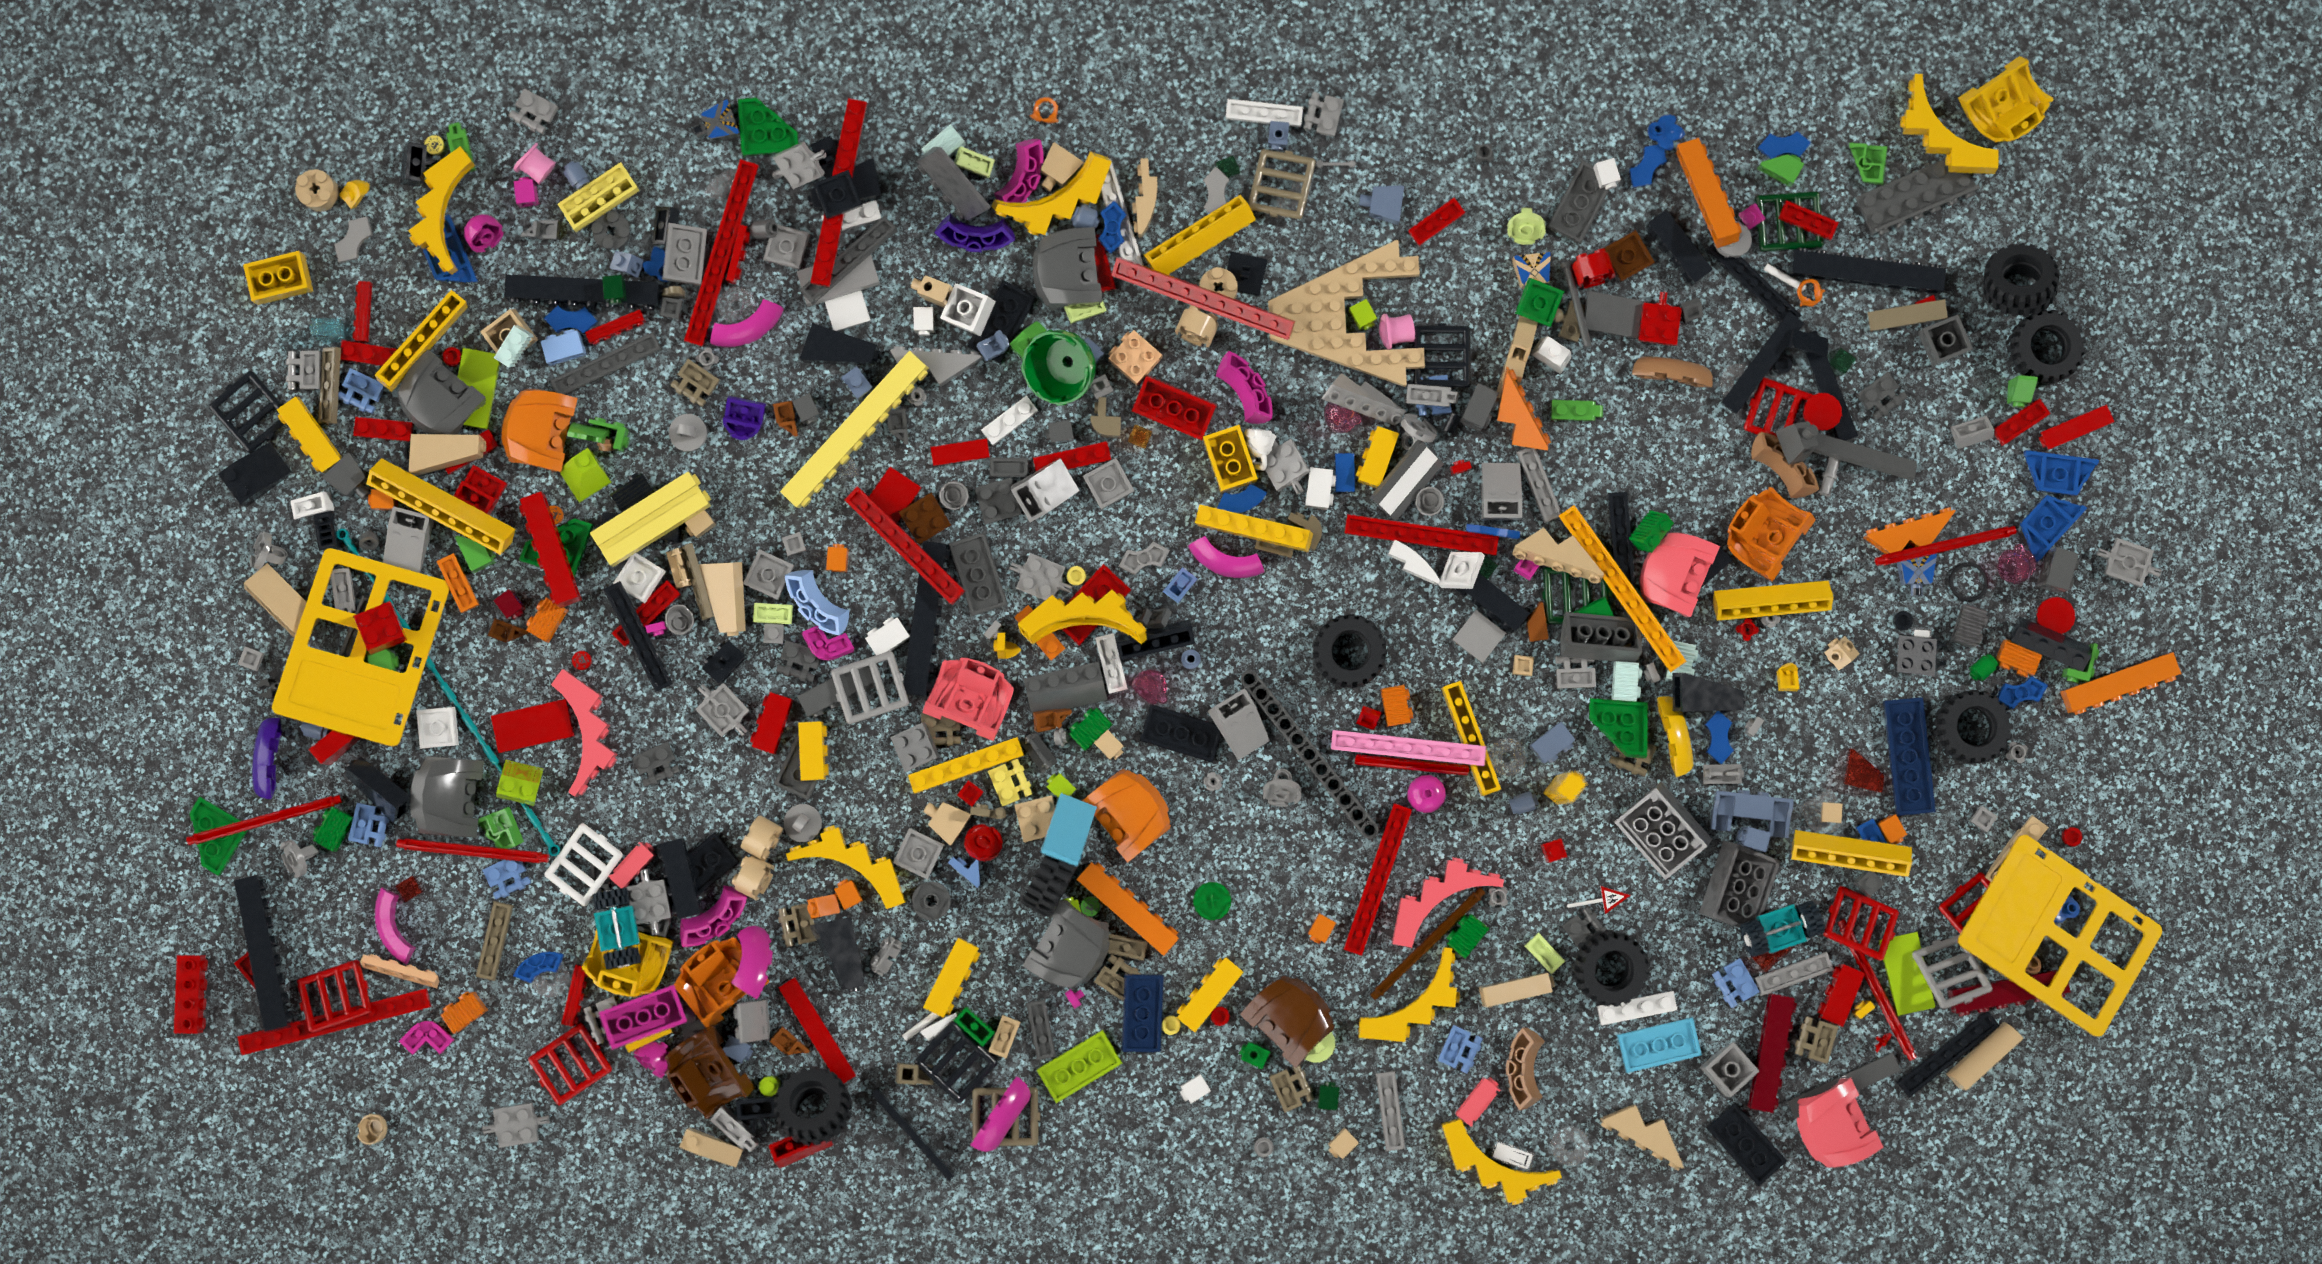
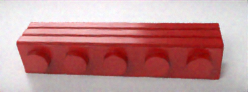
M358 281L356 285L357 296H355V303L357 304L354 309L356 318L353 321L355 331L352 334L356 342L369 343L373 287L371 282Z
M639 309L586 331L585 334L591 345H597L602 340H609L614 335L619 336L624 331H631L635 326L640 327L644 325L646 320Z
M577 964L574 968L561 1022L563 1025L574 1027L579 1020L577 1016L582 1007L580 1003L584 999L583 991L587 987L586 978L589 977L585 970H582V965Z

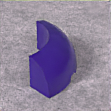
M950 213L937 226L934 232L949 245L957 246L970 252L997 250L1015 240V234L1004 218L991 225L974 226L958 220Z
M280 718L264 720L260 724L255 740L252 762L253 790L256 795L265 799H272L277 787L276 765L273 762L274 753L278 751L282 735Z

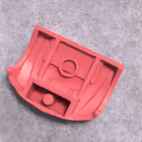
M1667 533L1655 550L1647 554L1643 562L1639 578L1643 601L1666 607L1684 617H1691L1698 601L1697 596L1720 546L1685 533Z
M969 658L944 660L932 692L925 702L923 713L939 720L944 716L977 730V735L994 741L1008 709L1014 689L1004 678L1003 673L986 663Z
M1852 1078L1840 1079L1833 1088L1819 1095L1798 1100L1800 1105L1797 1125L1802 1140L1811 1156L1828 1168L1843 1167L1857 1163L1884 1148L1876 1130H1870L1857 1103L1856 1097L1859 1096V1093Z

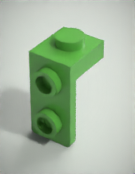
M595 417L594 420L589 419L588 423L590 425L617 431L613 449L624 452V448L628 447L630 440L628 437L629 430L624 427L625 424L619 422L608 424L605 419Z
M2089 644L2092 656L2083 672L2066 668L2063 669L2062 677L2067 678L2068 682L2076 684L2079 681H2090L2095 672V668H2093L2094 660H2097L2099 655L2098 644Z

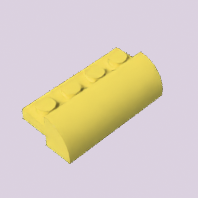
M620 162L558 203V206L577 233L640 190Z

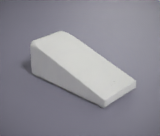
M320 492L290 501L294 519L334 511L330 492Z
M956 1012L921 1030L920 1033L929 1041L933 1036L936 1037L951 1021H954L958 1013Z

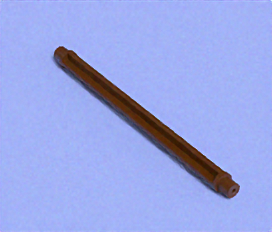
M1481 887L1475 892L1473 891L1471 896L1390 975L1374 988L1375 990L1370 996L1375 1001L1380 996H1383L1478 901H1481V898L1486 894Z

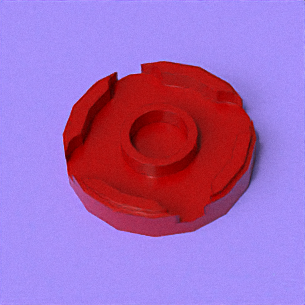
M1818 393L1811 396L1805 402L1804 420L1805 422H1810L1811 425H1815L1818 431L1830 430L1839 423L1842 416V407L1833 395Z
M2060 597L2048 598L2037 607L2036 622L2041 626L2064 634L2074 625L2075 610L2066 599Z
M985 824L973 826L968 830L964 838V846L967 853L980 861H989L996 858L1003 845L1001 834L992 826L990 828Z

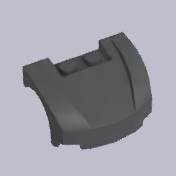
M1094 227L1073 228L1054 232L1039 241L1033 255L1032 275L1036 292L1042 298L1045 305L1049 307V310L1054 311L1064 306L1077 304L1098 305L1102 302L1101 285L1097 282Z
M427 350L411 366L398 391V399L405 415L416 427L427 434L458 435L466 420L486 403L484 395L472 385L470 387L442 365V360L430 350Z
M425 757L420 770L415 772L410 792L411 817L415 818L419 833L477 838L478 819L473 818L476 783L477 780H482L484 761Z
M1060 900L1051 916L1053 920L1036 949L1031 950L1023 967L1043 980L1057 986L1077 988L1084 982H1088L1103 964L1110 945L1108 941L1109 924L1086 916L1067 900Z

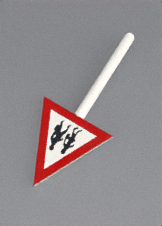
M1600 886L1602 898L1568 904L1567 908L1603 902L1604 913L1606 914L1631 895Z

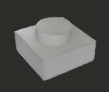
M801 532L782 538L788 557L807 551Z
M995 620L983 635L989 640L992 638L996 639L997 633H1002V625Z
M764 624L763 643L783 644L784 625Z
M245 646L238 665L258 671L265 653Z
M1654 662L1644 666L1643 674L1646 681L1650 680L1652 684L1661 680Z
M1758 716L1754 717V719L1750 718L1744 726L1746 728L1744 734L1754 737L1764 720Z
M1981 805L1970 822L1982 831L1988 832L1998 816Z

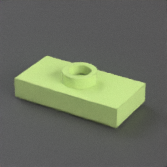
M961 146L958 148L954 163L957 167L989 178L995 160Z
M1103 301L1098 305L1077 304L1064 306L1071 324L1107 311Z
M754 603L753 622L792 625L793 605Z
M1539 933L1524 945L1550 974L1554 973L1565 962Z

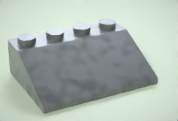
M932 147L917 160L919 164L917 168L924 176L927 174L932 179L929 181L936 190L940 189L944 194L942 198L948 205L952 203L956 208L954 210L955 214L961 220L963 218L970 220L991 207L942 147Z
M1662 782L1654 786L1614 821L1665 880L1704 850L1712 841V838Z
M1723 840L1699 914L1740 928V925L1743 923L1757 920L1756 916L1762 915L1781 861L1739 844Z

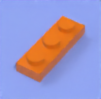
M450 554L436 561L460 612L464 613L479 606L480 604L456 554Z
M1027 605L1014 618L1019 623L1033 609ZM1053 633L1044 636L1036 642L1051 661L1066 649Z

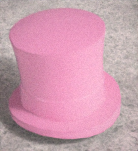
M535 143L515 164L514 171L517 173L523 171L538 184H541L551 173L556 162L537 149L538 143Z
M1387 314L1381 316L1379 334L1383 345L1388 350L1392 349L1393 344L1414 342L1415 328L1410 314L1391 318Z

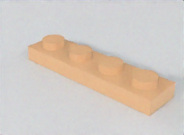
M363 954L361 959L362 967L368 970L436 989L440 982L435 972L425 970L424 972L418 970L413 965H399L395 960L389 959L385 961L373 954L369 956Z

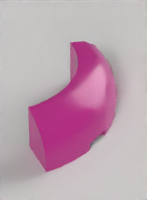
M1029 139L1015 144L1017 164L1014 174L1001 190L994 193L996 200L1024 203L1032 191L1036 189L1041 177V165L1043 164V148L1040 139Z
M763 299L756 312L742 322L730 325L714 323L710 342L712 345L720 347H736L755 342L775 326L784 308Z
M1228 351L1219 364L1216 377L1228 383L1238 394L1243 404L1245 422L1262 424L1270 421L1273 413L1271 397H1268L1264 388L1266 385L1258 372L1255 374L1248 366L1249 363L1246 360Z
M1206 536L1188 545L1191 553L1202 565L1219 575L1233 578H1249L1265 573L1257 553L1246 557L1229 556L1214 548Z
M724 886L720 898L708 911L696 917L681 919L680 941L682 947L705 944L707 940L716 936L720 937L731 928L730 925L736 918L740 917L746 904L747 896L736 891L735 887Z
M381 887L375 905L377 932L387 950L396 959L407 965L416 947L404 939L395 923V909L399 895Z
M748 926L737 935L742 946V957L739 969L732 983L745 993L758 999L768 978L765 974L767 967L772 964L773 951L769 947L771 939L768 933L761 927Z
M1016 1076L999 1103L995 1106L971 1143L972 1147L988 1152L995 1150L1000 1145L1030 1100V1090L1019 1077Z

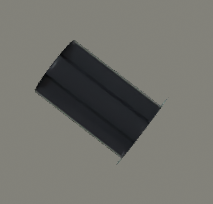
M1451 413L1442 430L1454 435L1461 417Z

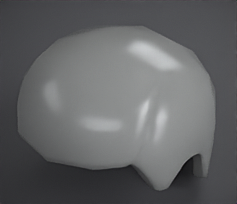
M951 481L941 487L939 498L945 508L958 510L967 504L969 494L967 488L962 483Z
M1426 487L1421 489L1416 495V507L1421 514L1433 516L1443 509L1444 496L1439 489Z
M674 605L665 614V624L673 634L685 635L691 631L694 625V616L685 605Z

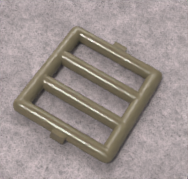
M1262 149L1248 201L1250 209L1268 213L1271 217L1276 218L1284 216L1301 219L1316 160L1310 157L1294 155L1292 151L1285 150L1284 153ZM1267 157L1306 164V173L1301 175L1265 168ZM1266 175L1302 182L1301 193L1261 186L1262 176ZM1258 193L1298 200L1297 210L1293 211L1257 204Z
M1008 1087L975 1088L972 1091L970 1121H972L973 1140L980 1130V1096L992 1095L993 1111L999 1103V1095H1004ZM1028 1087L1031 1094V1138H1019L1018 1116L1011 1126V1138H1003L999 1146H1036L1038 1144L1040 1112H1038V1089L1036 1087Z

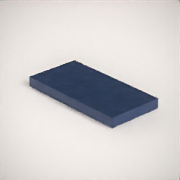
M1124 974L1122 1052H1161L1163 974Z

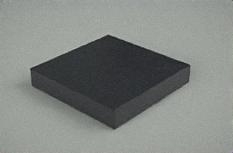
M849 170L813 183L827 220L863 206Z

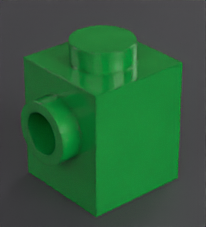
M1248 1041L1247 1045L1243 1043L1239 1052L1242 1055L1241 1060L1260 1069H1263L1270 1053L1269 1050Z

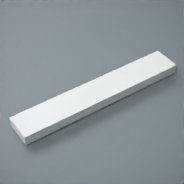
M1111 162L1101 194L1105 207L1115 200L1127 214L1120 228L1125 243L1118 248L1121 258L1143 265Z

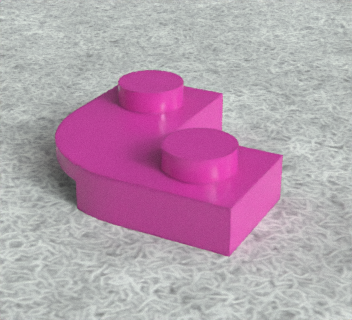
M818 625L802 632V636L809 649L819 659L835 660L854 652V647L846 633L828 640L824 631L819 629Z
M423 1021L414 1025L399 1042L412 1055L426 1042L439 1054H442L455 1039L438 1023Z

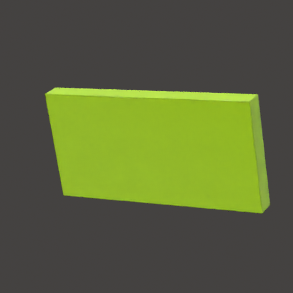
M463 348L458 378L469 387L472 385L486 397L485 405L476 410L463 426L488 429L501 363L494 358L495 353Z
M1918 932L1894 936V939L1889 943L1883 960L1896 1016L1936 1008L1932 991L1912 956L1914 951L1921 949Z
M1101 1030L1036 1071L1055 1103H1058L1121 1065L1122 1061L1105 1032Z

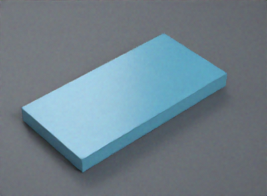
M1061 793L1041 853L1078 866L1097 807Z
M1693 1017L1617 1035L1626 1073L1702 1056Z

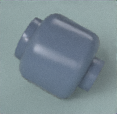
M1084 204L1079 207L1076 206L1071 217L1072 225L1076 228L1094 227L1096 229L1100 221L1097 218L1098 212Z

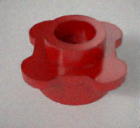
M1746 618L1741 625L1736 626V632L1743 636L1744 641H1749L1751 636L1758 634L1759 628L1752 623L1750 618Z

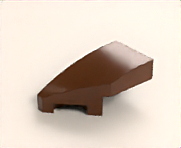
M494 618L487 636L506 643L528 634V631Z

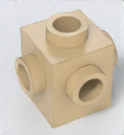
M1846 636L1840 640L1837 638L1832 640L1828 644L1829 648L1824 652L1828 660L1838 670L1845 667L1859 655L1853 643Z

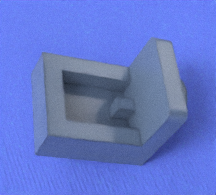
M615 250L610 269L638 277L643 259L633 254Z
M998 330L993 336L979 342L976 346L987 362L1005 353L1009 347V341L1006 335L1001 330Z

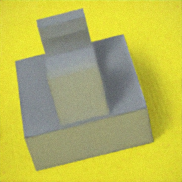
M1105 374L1094 379L1090 387L1096 401L1098 397H1105L1114 392Z

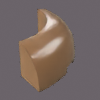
M1642 356L1637 359L1632 371V375L1642 379L1666 380L1667 378L1694 387H1712L1713 384L1712 374L1706 366L1672 358Z
M1763 432L1758 434L1752 445V460L1761 462L1773 469L1785 483L1790 498L1805 497L1819 490L1817 480L1811 468L1808 469L1803 462L1788 465L1778 437Z
M1525 1027L1514 1038L1510 1046L1509 1060L1506 1062V1076H1508L1510 1085L1509 1091L1519 1110L1531 1107L1543 1097L1535 1082L1534 1062L1540 1047L1545 1041L1533 1030Z

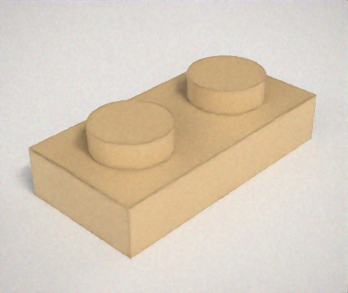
M1002 1015L988 1052L1007 1058L1020 1021Z

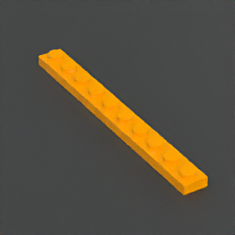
M1573 505L1560 514V520L1604 573L1603 580L1671 673L1687 662L1576 506Z

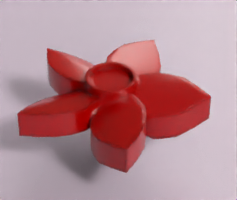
M1886 1033L1881 1038L1876 1036L1875 1039L1879 1041L1875 1045L1877 1053L1882 1046L1885 1047L1892 1036L1891 1033Z

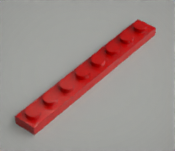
M857 486L847 496L845 501L951 605L963 595L965 590L862 489Z
M1349 514L1346 517L1344 534L1389 541L1397 540L1403 543L1465 552H1482L1492 556L1497 554L1499 536Z
M1393 803L1345 942L1344 950L1361 956L1363 954L1412 809Z

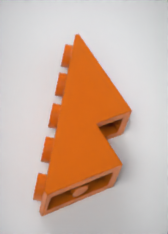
M1506 367L1497 411V421L1514 423L1512 445L1548 451V444L1551 443L1550 437L1547 433H1543L1541 420L1539 417L1535 418L1533 414L1534 408L1530 401H1526L1524 397L1526 393L1522 385L1518 386L1514 370Z
M1951 507L1939 510L1940 514L1934 516L1931 512L1921 515L1922 519L1916 521L1914 517L1903 520L1902 525L1896 526V523L1885 525L1884 530L1870 529L1866 531L1867 535L1863 538L1884 554L1901 551L1907 543L1913 548L1931 544L1956 510H1951Z

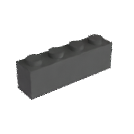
M866 666L858 669L865 692L875 688L870 667ZM851 672L840 675L847 700L850 701L858 697ZM833 678L797 696L807 717H813V719L823 715L824 710L828 708L833 710L841 705L836 698L837 691Z

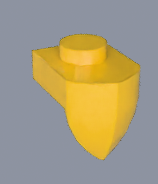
M363 180L349 181L339 196L353 209L357 207L364 195L367 194L370 185Z
M997 633V640H994V651H997L998 659L1014 657L1021 651L1019 646L1006 641L1005 633Z
M1786 663L1777 670L1778 691L1799 690L1798 667L1794 663Z

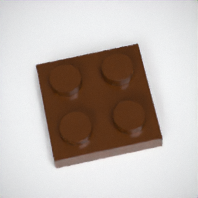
M1636 230L1604 248L1609 254L1613 269L1620 282L1625 281L1655 263Z
M932 492L898 512L918 545L951 526Z

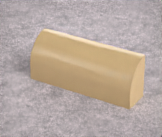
M267 563L244 582V588L295 638L307 602ZM320 619L316 620L314 627L318 624Z
M2002 1022L1999 1025L2000 1027L1983 1039L1946 1075L1959 1089L1967 1091L2024 1038L2012 1026Z

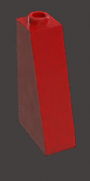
M2106 404L2042 431V436L2039 437L2043 448L2047 447L2050 450L2114 423V419Z
M332 730L313 745L309 751L320 764L332 765L361 738Z

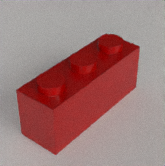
M772 692L769 693V696L765 695L762 704L765 708L763 714L759 713L756 721L758 728L756 732L752 733L750 739L751 747L776 755L794 701L793 699Z
M1845 964L1836 966L1832 973L1833 981L1831 984H1828L1825 990V995H1827L1825 1001L1821 1002L1818 1007V1017L1844 1027L1865 973Z
M788 1136L768 1146L775 1164L781 1169L833 1146V1142L826 1143L822 1141L821 1145L815 1146L814 1143H811L808 1146L804 1145L802 1141L797 1143L792 1137Z

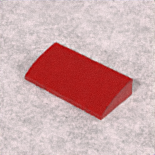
M1147 375L1132 411L1202 441L1218 404Z

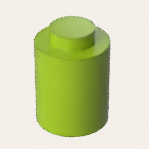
M774 1075L763 1078L759 1084L760 1092L765 1096H773L777 1093L778 1088H781L780 1079Z

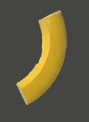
M1657 697L1658 712L1664 731H1667L1671 767L1675 776L1679 777L1687 774L1694 765L1687 724L1683 712L1673 711V697Z

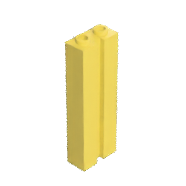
M689 471L590 532L610 566L618 565L711 506L708 502L711 498L706 490L702 491L698 486L701 482L696 474L692 475Z

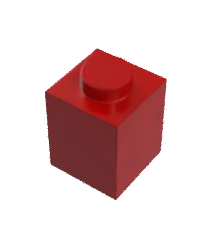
M1561 838L1541 844L1546 863L1568 857Z

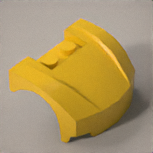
M2021 56L2004 66L2006 69L2004 72L1979 89L1972 88L1958 97L1970 122L1980 133L1994 142H2010L2029 133L2045 118L2044 113L2049 107L2050 102H2053V97L2042 91L2032 78L2028 59Z
M596 929L591 950L582 965V970H585V973L593 980L595 985L613 994L629 997L650 994L657 988L662 979L674 940L659 935L653 937L638 932L640 944L628 946L625 949L638 947L641 963L622 968L606 969L603 954L617 951V949L601 952Z

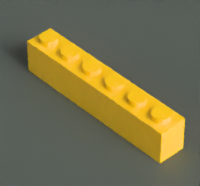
M1239 195L1147 252L1144 256L1151 269L1169 275L1192 259L1199 257L1208 249L1215 247L1224 239L1231 237L1240 229L1247 227L1256 219L1249 204Z
M450 290L375 374L377 381L392 392L404 379L411 366L427 350H430L468 308L466 301L453 290Z
M1200 504L1195 519V524L1199 527L1309 552L1313 533L1310 530Z
M1829 580L1714 591L1713 607L1717 621L1832 610L1833 594Z
M1458 681L1442 687L1441 690L1461 744L1485 746L1462 682ZM1486 749L1485 766L1469 764L1481 796L1501 790Z
M1016 737L908 775L914 794L1018 759L1023 757L1024 753L1020 741Z
M1567 772L1556 775L1543 794L1557 805L1572 803L1587 783L1583 781L1585 778L1578 772Z
M1795 830L1791 859L1909 877L1912 864V847Z

